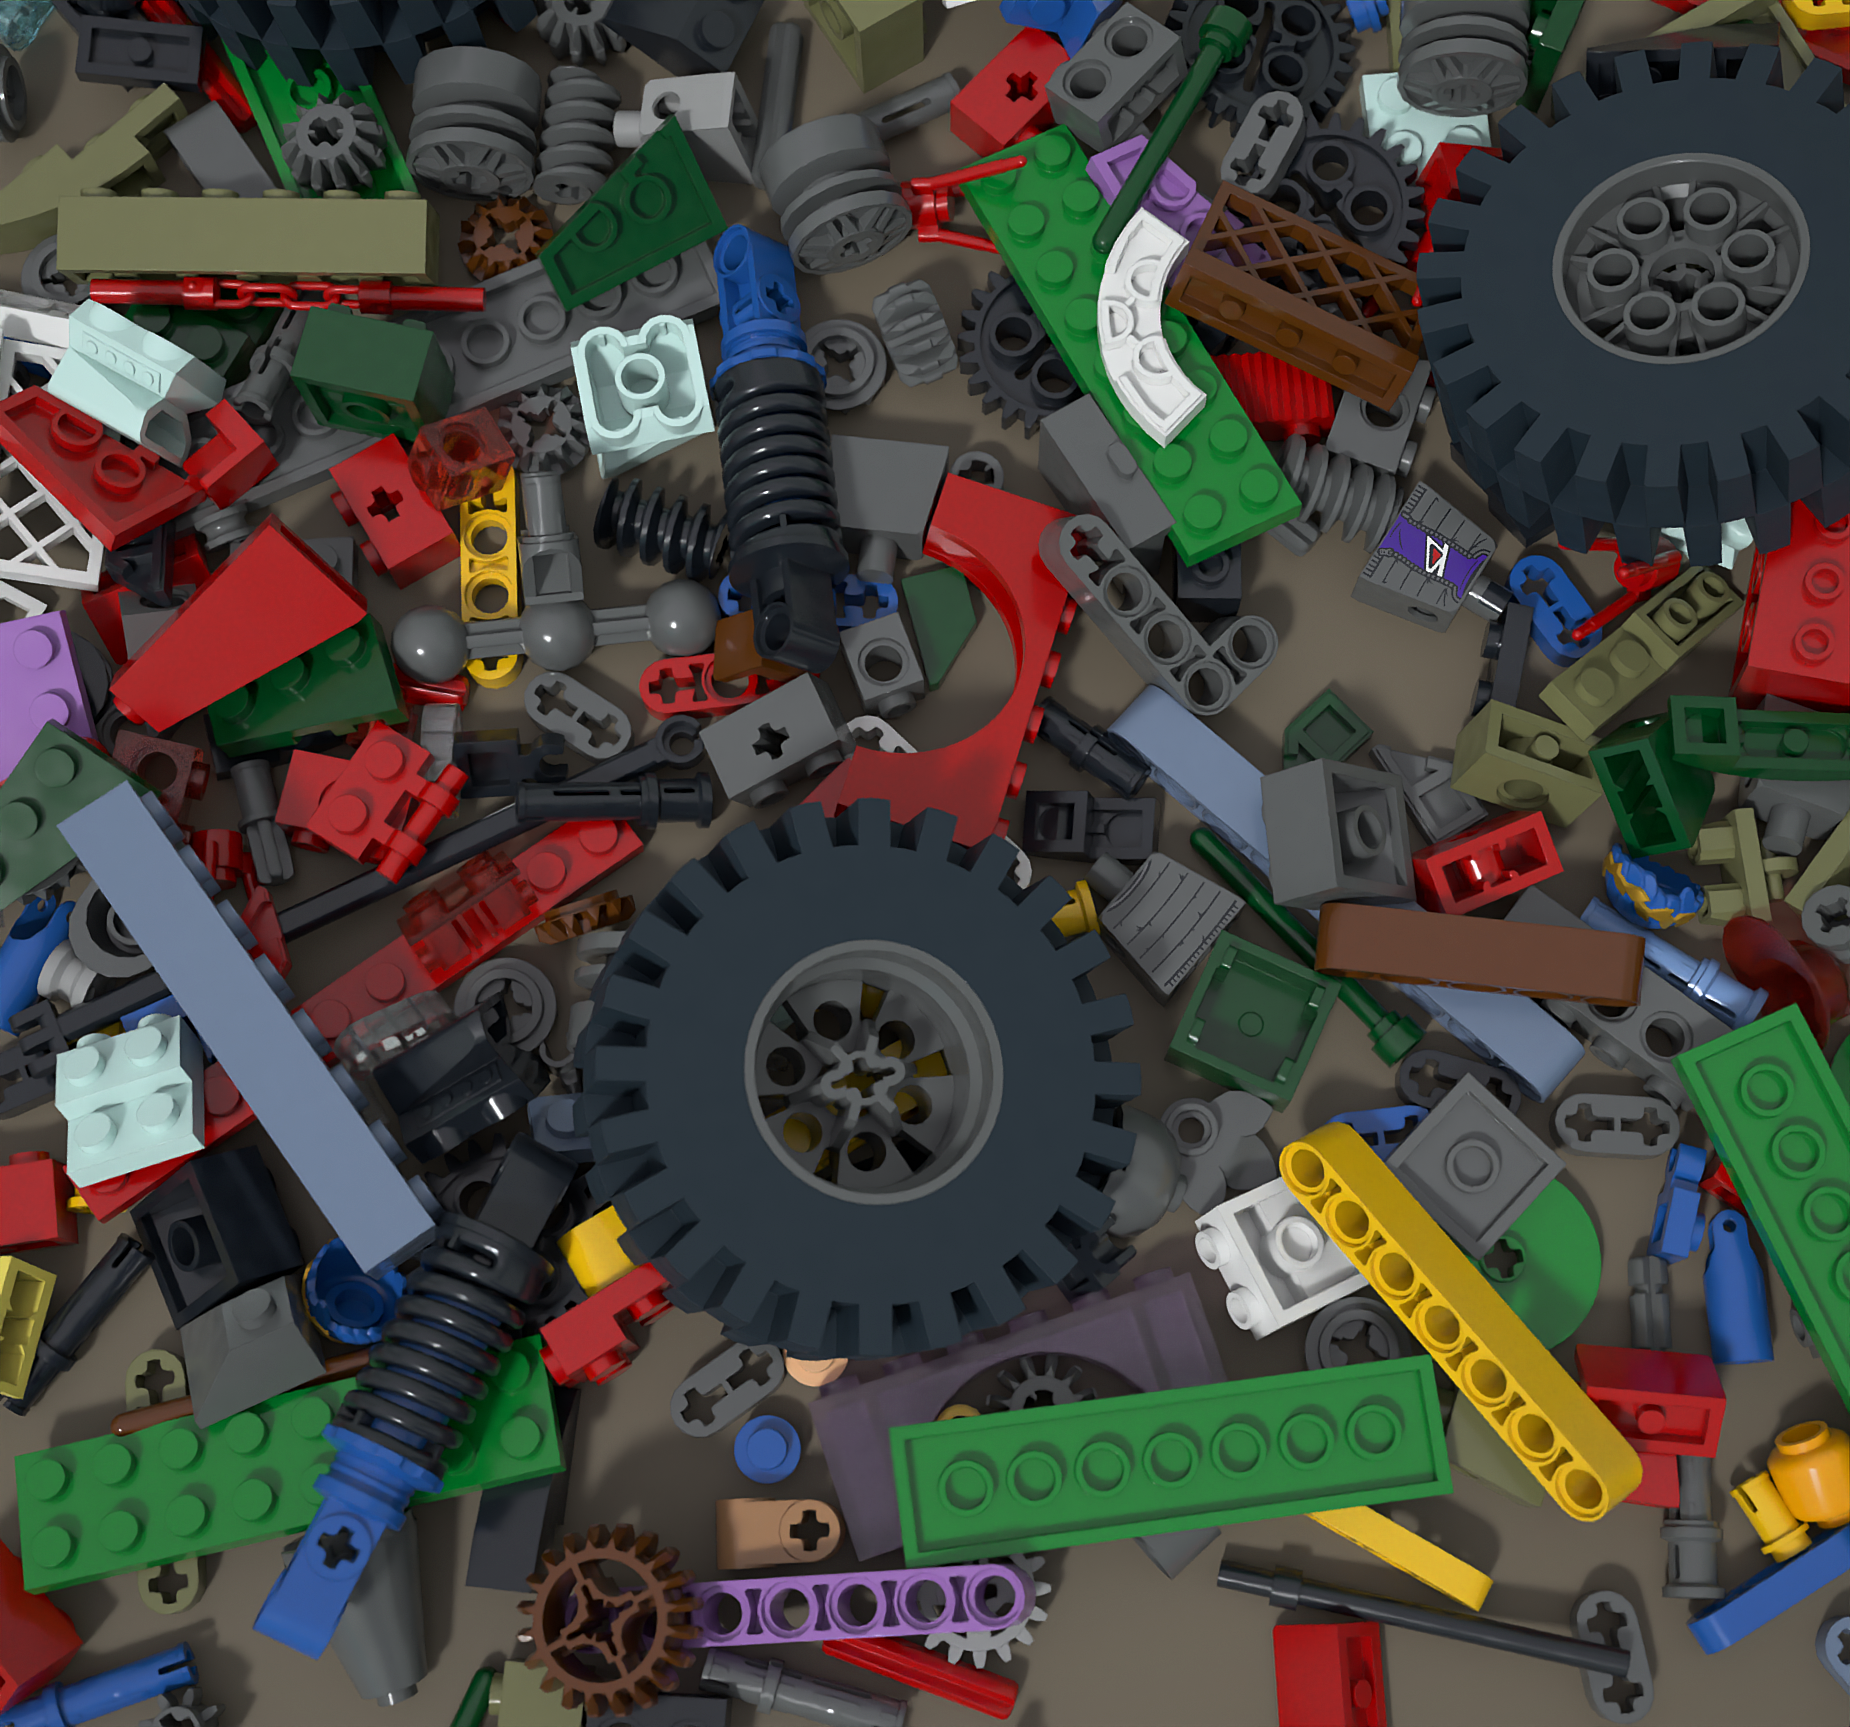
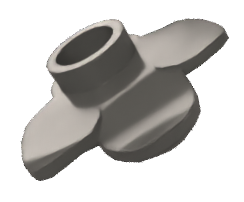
M1228 1091L1210 1102L1198 1098L1180 1099L1172 1103L1164 1111L1160 1121L1174 1135L1181 1155L1180 1174L1187 1177V1188L1183 1201L1198 1214L1203 1216L1216 1206L1223 1204L1226 1187L1234 1190H1253L1278 1178L1272 1154L1264 1142L1255 1135L1264 1127L1273 1112V1108L1259 1097L1244 1091ZM1186 1119H1195L1200 1122L1203 1127L1202 1139L1196 1143L1183 1141L1178 1132L1180 1123Z

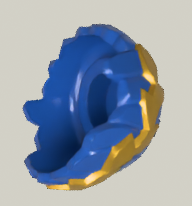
M1617 842L1613 845L1611 851L1603 860L1602 876L1605 877L1606 894L1609 901L1623 917L1645 928L1666 929L1670 926L1678 927L1686 924L1696 916L1695 913L1702 907L1705 898L1700 890V885L1692 883L1688 875L1675 873L1670 866L1663 867L1658 862L1649 861V856L1632 859L1631 855L1622 852V844Z
M340 1237L329 1239L327 1244L321 1248L305 1269L302 1282L304 1307L309 1320L316 1330L332 1341L341 1344L359 1345L378 1342L382 1340L381 1328L384 1323L396 1318L394 1315V1304L397 1299L407 1295L405 1293L407 1275L404 1272H398V1267H396L379 1280H376L364 1273Z

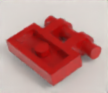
M377 720L305 827L310 833L362 865L365 864L378 844L384 847L388 852L375 871L392 883L398 884L410 864L417 867L428 851L423 845L442 817L450 818L460 804L456 797L469 779V776L448 763L435 783L427 781L423 777L435 761L431 752ZM410 796L419 801L420 805L402 831L391 827V824Z

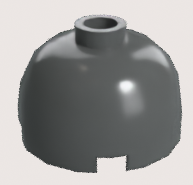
M1122 1104L1113 1109V1127L1137 1134L1130 1165L1102 1176L1098 1187L1100 1192L1116 1201L1110 1214L1116 1223L1107 1230V1235L1115 1238L1139 1236L1158 1224L1166 1211L1174 1213L1179 1208L1187 1188V1177L1180 1174L1181 1155L1171 1131L1162 1121L1150 1114Z

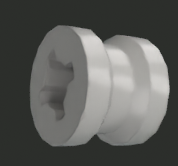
M67 939L56 946L46 960L38 979L37 990L38 994L53 1002L63 999L70 1003L71 1008H74L114 989L118 978L106 977L88 969L75 955L70 939Z

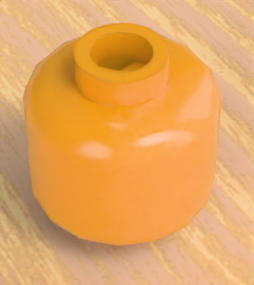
M1819 1420L1800 1423L1781 1432L1775 1439L1776 1447L1770 1452L1767 1468L1782 1500L1794 1518L1804 1522H1817L1818 1527L1824 1529L1839 1527L1850 1522V1436L1845 1431L1828 1427L1824 1421Z

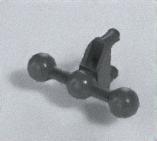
M556 470L520 473L526 529L520 530V536H517L526 606L520 617L464 622L457 613L443 606L426 604L410 609L398 620L391 633L390 650L395 664L404 675L422 684L437 685L452 680L464 670L468 660L519 654H525L532 663L546 670L565 671L578 667L590 656L595 646L651 641L657 650L671 657H687L702 654L715 642L717 621L722 619V612L718 599L708 587L695 580L676 579L663 583L651 593L646 604L590 609L583 601L584 591L579 538L574 531H570V526L566 525L560 474H557Z

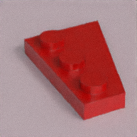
M36 385L0 401V444L110 552L201 504L207 499L208 494L199 483L200 478L190 474L186 479H183L158 464L160 460L158 454L142 445H139L135 450L130 449L104 434L101 422Z

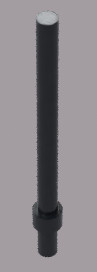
M1221 1559L1217 1587L1270 1598V1606L1296 1611L1297 1605H1302L1626 1678L1628 1675L1631 1652L1627 1649L1302 1577L1303 1570L1276 1564L1275 1571Z

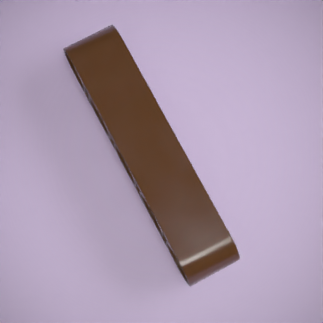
M1325 903L1320 905L1314 970L1321 974L1603 1006L1636 1007L1641 1005L1646 938L1611 931L1359 904Z

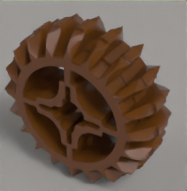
M618 1523L612 1533H610L605 1524H591L586 1539L578 1532H570L563 1537L565 1554L556 1549H547L541 1554L543 1564L548 1570L549 1575L530 1573L525 1578L529 1587L538 1592L536 1600L520 1601L516 1608L524 1615H533V1627L519 1630L515 1637L520 1642L535 1641L537 1651L530 1654L523 1665L527 1666L529 1670L542 1667L548 1668V1671L542 1678L539 1689H542L545 1693H551L564 1686L561 1696V1706L568 1710L576 1709L585 1701V1709L589 1717H603L609 1705L617 1718L630 1716L635 1701L643 1709L652 1708L658 1704L657 1687L667 1692L674 1691L679 1687L678 1675L671 1664L685 1668L693 1666L696 1661L693 1653L683 1647L682 1644L684 1639H700L703 1637V1627L698 1624H687V1612L702 1609L705 1602L701 1597H684L682 1589L691 1585L696 1579V1575L691 1569L672 1573L671 1570L678 1562L680 1551L676 1547H666L656 1553L659 1544V1535L656 1532L643 1531L635 1539V1531L632 1524ZM611 1559L624 1563L634 1569L648 1586L641 1590L624 1593L619 1589L613 1577H605L599 1564ZM574 1589L578 1600V1612L573 1622L565 1627L566 1607L570 1594ZM631 1606L619 1613V1618L612 1622V1631L590 1633L602 1626V1621L609 1617V1608ZM657 1611L655 1639L644 1659L642 1655L647 1649L642 1637L643 1625L646 1619L653 1612ZM593 1646L599 1648L608 1663H616L622 1678L617 1680L609 1679L592 1672L579 1661L574 1652Z

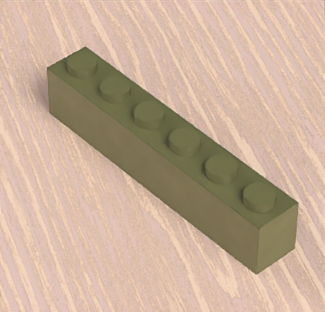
M88 187L80 190V196H58L56 270L76 284H90L92 278L184 281V276L217 277L218 279H240L249 283L288 284L293 281H326L335 285H359L361 280L392 281L394 286L438 287L440 215L428 200L422 199L421 194L405 190L385 192L384 199H361V195L357 192L328 190L323 193L322 199L300 198L299 193L284 189L263 191L262 198H240V194L235 191L217 188L203 190L202 197H179L178 192L163 188L142 189L141 197H118V192L114 190Z

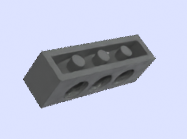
M1534 885L1526 888L1502 919L1595 930ZM1646 966L1643 967L1641 1005L1636 1007H1619L1617 1017L1601 1015L1596 1011L1593 1004L1531 998L1567 1030L1572 1028L1590 1041L1592 1044L1589 1049L1600 1061L1616 1070H1623L1624 1067L1646 1082L1643 1089L1650 1097L1663 1100L1673 1110H1677L1680 1107L1685 1112L1693 1109L1694 1106L1671 1059L1734 1031ZM1647 1028H1657L1668 1035L1672 1044L1670 1057L1658 1056L1650 1050L1645 1038Z

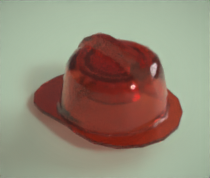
M1750 915L1733 917L1724 927L1722 944L1726 960L1740 983L1753 991L1761 987L1769 992V996L1760 1010L1762 1018L1797 1003L1822 1051L1827 1046L1831 1032L1830 1027L1842 1018L1850 1015L1849 986L1844 971L1837 960L1825 949L1801 940L1788 941L1778 929L1763 919Z

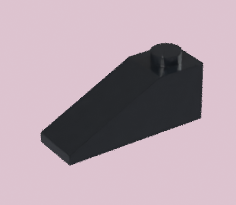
M1780 22L1712 25L1587 48L1586 82L1598 101L1617 94L1614 57L1643 49L1645 50L1653 84L1678 80L1681 43L1713 41L1717 77L1735 79L1750 43L1779 47Z

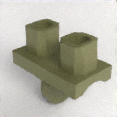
M1753 808L1734 809L1721 820L1702 825L1695 844L1692 848H1687L1688 858L1693 866L1719 864L1723 883L1704 885L1700 888L1705 898L1702 907L1697 911L1699 923L1730 926L1731 936L1750 935L1754 932V927L1771 922L1772 916L1769 903L1781 902L1785 899L1782 880L1800 873L1799 861L1796 857H1778L1777 854L1768 851L1763 846V838L1758 839Z

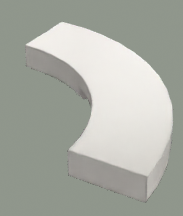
M1141 207L1115 241L1106 261L1097 306V337L1101 358L1117 397L1138 425L1165 448L1205 407L1207 395L1193 384L1176 363L1168 348L1166 339L1163 338L1160 321L1161 302L1172 274L1187 256L1190 241Z

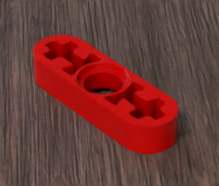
M714 653L656 661L645 669L639 682V691L645 708L653 717L661 721H665L675 715H686L694 719L730 715L768 693L759 694V678L757 674L748 676V687L740 696L724 698L718 695L713 689ZM702 672L701 681L707 700L697 701L698 697L695 689H687L676 692L675 702L666 704L663 702L660 694H652V692L662 689L663 679L674 678L677 687L696 686L693 674ZM811 673L812 675H814V676H816V677H818V678H820V679L822 680L821 673H818V674H813V673ZM774 679L766 680L769 693L787 684Z

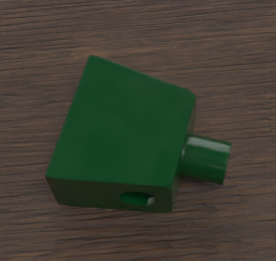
M1668 712L1625 722L1589 749V756L1632 859L1693 847L1714 795L1715 781L1711 771L1672 760Z

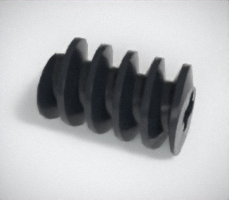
M618 477L612 478L600 502L595 518L593 536L598 548L609 550L617 544V551L620 556L632 558L640 552L642 563L648 566H655L663 559V567L670 574H678L686 566L688 580H695L698 583L704 580L708 574L709 579H713L716 576L729 548L728 537L730 532L727 527V511L718 524L714 525L711 524V505L708 503H703L694 517L688 515V496L680 495L673 506L667 508L665 507V488L657 486L649 499L645 500L642 499L643 483L641 479L634 478L625 492L619 490Z

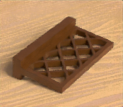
M1225 180L1222 181L1164 304L1388 412L1413 374L1420 357L1417 354L1423 342L1417 310L1423 308V304L1419 308L1401 311L1391 294V291L1401 290L1413 296L1418 285L1417 273ZM1224 206L1248 216L1253 227L1233 230L1223 212ZM1291 237L1302 242L1309 254L1289 257L1279 238ZM1262 242L1272 260L1252 264L1242 245ZM1225 248L1234 266L1205 252ZM1345 263L1359 270L1364 281L1345 284L1335 265ZM1318 269L1328 288L1308 291L1298 272ZM1281 276L1290 293L1261 279ZM1373 295L1383 315L1364 318L1354 299ZM1336 302L1346 320L1317 306ZM1392 329L1402 347L1373 333Z

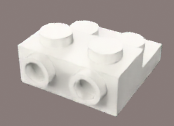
M1282 1176L1216 1206L1195 1221L1200 1231L1196 1235L1195 1244L1201 1260L1211 1269L1219 1268L1231 1291L1227 1295L1226 1304L1232 1320L1241 1329L1247 1330L1250 1328L1256 1341L1370 1284L1290 1191Z

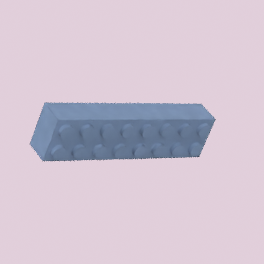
M126 780L57 824L56 826L364 1273L379 1280L435 1241V1229L437 1228L435 1220L440 1212H445L418 1174L407 1180L398 1168V1165L408 1159V1157L380 1119L369 1125L360 1111L370 1105L369 1101L341 1063L333 1069L328 1067L322 1057L333 1051V1049L303 1008L293 1015L285 1004L296 996L265 953L255 960L253 959L248 950L259 944L227 899L218 905L215 904L211 897L222 891V889L190 845L185 846L181 850L177 849L175 844L183 840L185 836L152 790L140 797Z

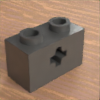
M809 672L699 731L728 798L749 807L754 806L756 809L766 808L780 802L789 795L787 787L806 777H809V779H819L829 775L843 762L842 758L854 752L857 746L829 684ZM783 735L789 737L781 744L780 737ZM780 749L783 752V755H781L780 757L773 755Z

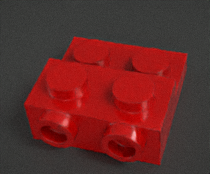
M651 1262L644 1263L540 1328L548 1345L540 1349L539 1353L559 1385L564 1383L570 1389L579 1382L596 1381L597 1385L601 1386L632 1367L633 1364L628 1356L640 1349V1346L627 1325L632 1322H639L641 1327H646L664 1317L676 1307L662 1295L670 1283L658 1272Z

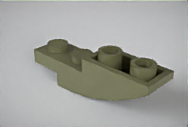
M163 83L151 94L144 95L136 100L129 109V112L106 132L93 136L86 143L83 151L73 159L56 144L44 155L37 156L29 161L22 173L0 191V255L34 249L43 240L57 234L58 196H80L81 189L98 187L118 192V197H141L142 189L157 188L163 184L166 179L156 161L172 148L164 130L189 115L180 98Z
M1692 566L1637 609L1621 627L1552 680L1538 696L1584 742L1602 726L1606 727L1731 618L1745 602L1729 588L1722 577L1715 574L1708 566Z

